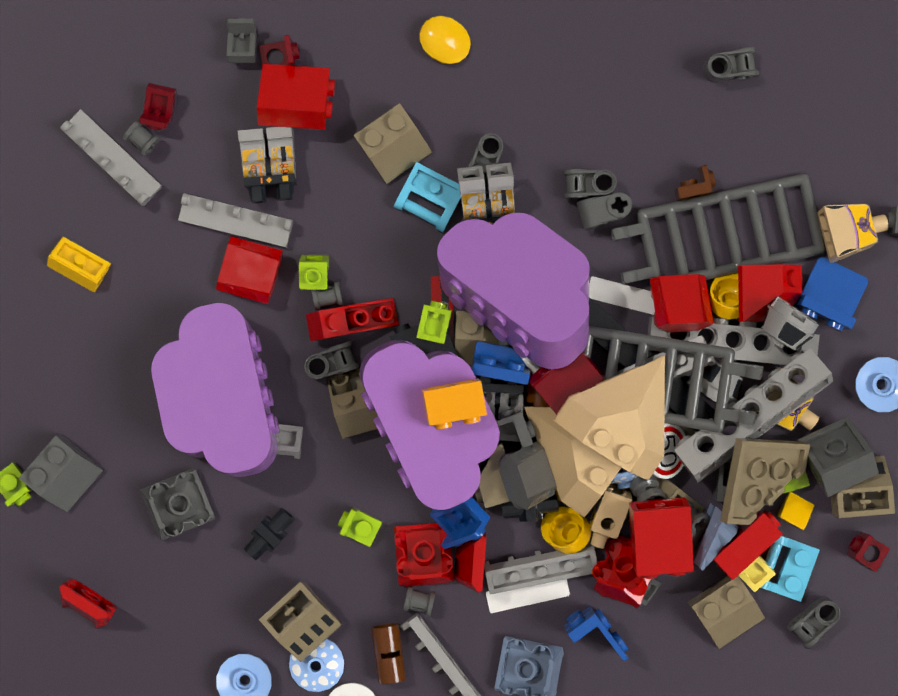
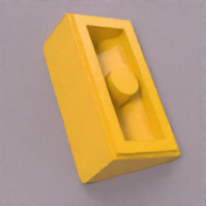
M62 237L48 256L47 266L86 289L96 292L111 263L69 239Z

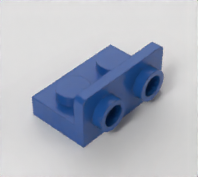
M482 341L476 342L471 366L474 375L528 385L529 368L514 351L513 347Z

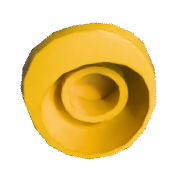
M444 16L432 17L423 24L420 31V42L423 50L432 59L442 64L459 63L469 53L471 46L470 37L465 28L452 18Z
M738 273L715 278L710 287L709 300L711 310L721 318H739Z
M564 506L558 507L559 512L546 513L542 519L541 532L545 541L554 549L570 554L581 551L588 544L591 530L590 524L585 517L572 508Z

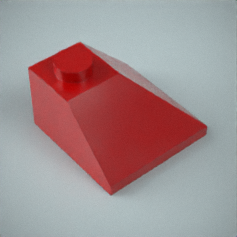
M738 265L739 322H763L768 304L772 305L777 297L793 306L802 294V265Z

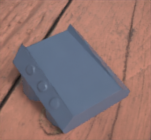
M711 503L706 513L710 518V522L702 534L696 550L693 552V563L701 570H704L712 562L721 548L736 535L739 528L736 524H726L720 521L722 511Z
M505 636L495 682V691L520 696H556L559 673L564 656L563 647Z

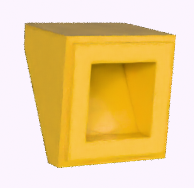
M789 492L776 516L804 530L814 504Z

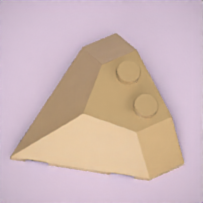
M665 355L657 357L654 361L645 365L634 367L602 381L583 392L570 395L555 416L554 421L579 441L623 469L649 480L664 458Z
M524 407L528 419L531 420L536 439L545 449L561 501L585 517L603 495L621 467L579 441L554 421L556 414L550 407Z

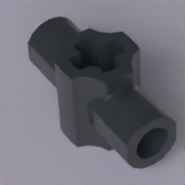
M556 493L528 510L517 509L511 501L501 504L503 519L519 517L520 522L543 519L544 513L559 512Z
M282 507L272 518L267 515L250 533L254 537L244 547L246 553L253 559L258 560L266 550L272 552L288 535L285 530L295 520L294 517Z

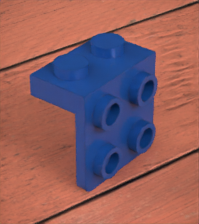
M820 257L816 260L795 306L801 308L802 312L812 319L817 320L820 317L828 321L826 325L837 331L842 332L843 329H852L857 320L852 316L868 285V279L835 262L830 263L829 259L825 257Z
M589 606L582 612L576 610L566 618L567 623L564 627L574 643L598 627L623 661L628 659L625 651L629 648L617 631L611 634L608 630L612 626L600 609L594 611Z

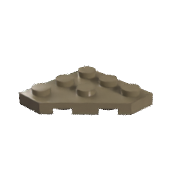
M736 438L720 521L726 524L750 525L757 518L756 513L766 504L770 506L785 491L783 488L793 478L798 479L805 472L810 444L801 441Z

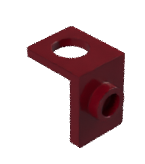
M285 35L282 42L259 46L262 66L263 64H270L267 60V55L273 49H278L283 53V60L278 65L296 66L295 60L300 59L297 42L292 43L290 35Z
M861 531L850 542L848 547L850 550L847 555L877 572L890 548L875 540L871 535ZM869 545L876 546L879 551V555L874 561H867L863 556Z

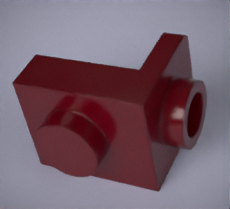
M149 83L146 88L144 110L140 116L139 123L153 130L166 129L173 118L176 89Z

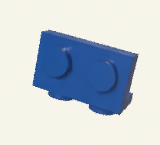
M472 497L450 509H433L429 514L447 533V536L441 543L444 549L453 546L459 547L464 542L470 540H478L485 533V526L491 518Z

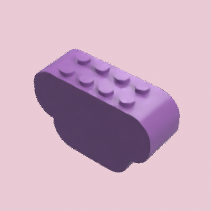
M525 213L507 214L499 218L493 225L478 219L465 220L456 224L443 236L437 248L441 287L455 307L466 310L477 324L487 326L498 340L508 342L520 357H527L540 367L547 369L563 368L571 364L584 351L589 340L590 267L586 256L579 249L538 219Z
M213 303L190 311L181 322L179 340L164 345L156 353L152 361L151 373L163 431L167 441L174 448L191 457H205L212 467L228 476L246 477L263 472L273 463L278 449L276 433H280L277 417H274L270 411V406L274 405L271 390L264 383V379L268 378L265 363L258 356V352L262 351L259 335H256L249 322L231 305Z
M392 340L372 349L364 357L360 367V379L365 389L361 396L369 412L375 410L378 416L373 421L381 437L387 436L390 441L385 446L393 462H400L402 468L397 471L406 489L412 487L416 496L424 505L437 510L450 509L467 501L474 495L480 483L481 474L478 463L489 458L497 448L500 434L498 424L484 396L487 415L480 416L481 421L464 424L463 420L452 422V427L435 429L434 425L429 426L427 424L421 389L476 379L471 367L454 353L434 351L425 354L417 346L405 340Z

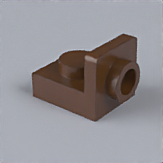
M707 165L700 166L698 171L701 183H697V179L680 182L681 187L675 190L676 200L680 201L711 194L713 192L712 187L716 186L713 171H708Z

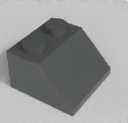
M63 434L56 435L19 479L40 497L65 512H69L104 469Z

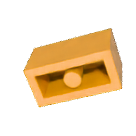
M478 378L421 389L427 424L429 426L434 425L435 429L452 427V422L463 420L464 424L476 423L481 421L480 416L487 415L482 383Z

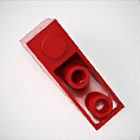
M394 298L305 314L310 341L399 325Z

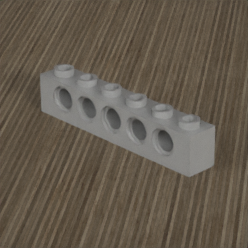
M649 317L648 335L671 338L670 333L657 328L654 325L653 317ZM713 318L714 324L704 328L709 330L712 336L711 341L708 343L709 345L731 348L726 343L727 334L735 332L738 335L739 343L736 347L732 348L735 351L734 360L788 365L790 359L800 351L805 352L811 348L818 355L820 335L814 334L815 336L797 350L787 354L781 347L768 339L771 336L764 329L756 328L757 323L740 322L739 326L729 325L728 319ZM701 330L684 332L682 340L689 341L698 337V333ZM758 335L764 336L767 341L766 347L762 351L754 347V339ZM649 347V351H666V349Z
M811 348L805 352L800 351L790 359L788 365L782 369L777 368L772 371L767 377L768 380L760 386L754 385L749 388L745 393V397L737 403L731 402L727 405L728 408L740 410H759L753 425L725 420L724 428L727 426H735L737 428L732 435L699 430L693 436L688 435L677 443V448L674 449V452L697 483L732 458L736 438H759L833 382L831 371ZM796 375L805 377L804 381L800 384L790 382L791 378ZM773 392L782 394L781 398L777 401L767 399ZM704 443L714 444L711 451H700V447Z

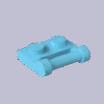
M416 162L394 204V208L400 211L404 209L435 225V229L443 233L461 199L459 184ZM413 192L444 208L445 211L440 216L409 200L408 196Z
M781 536L770 546L765 559L767 564L774 570L782 545L789 547L777 581L773 583L769 580L760 588L801 602L820 550Z

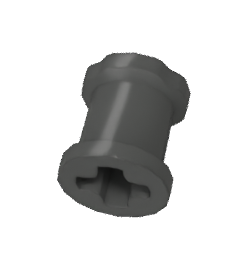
M139 120L134 122L123 136L125 141L132 142L141 150L143 157L147 156L160 141V138L149 133L139 123Z
M339 281L329 285L325 290H311L316 311L320 310L323 306L343 305Z
M408 587L403 611L414 610L425 613L427 617H430L436 593L431 592L427 594L414 591L412 587Z

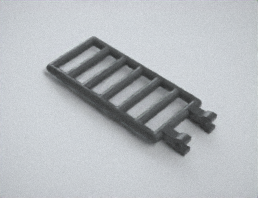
M805 173L643 208L637 211L638 224L610 230L612 241L641 235L648 267L620 273L622 284L661 276L649 219L663 215L666 218L678 275L700 274L704 275L706 280L738 273V265H777L821 255L825 252L810 178ZM800 186L813 243L811 246L798 249L784 189ZM773 192L786 249L784 252L775 254L769 253L757 195ZM745 197L759 257L748 260L742 259L730 204L732 200ZM718 203L732 263L720 266L715 265L703 210L704 206ZM691 209L705 269L693 272L688 271L676 216L677 212Z
M589 326V340L584 352L590 359L593 338L610 340L605 373L606 379L617 375L621 342L638 345L635 367L647 364L649 347L666 349L664 424L722 432L725 420L747 425L755 423L756 411L727 407L732 375L760 380L764 366L735 363V351L728 347ZM677 351L694 354L685 415L668 413ZM706 356L723 358L714 420L697 418Z

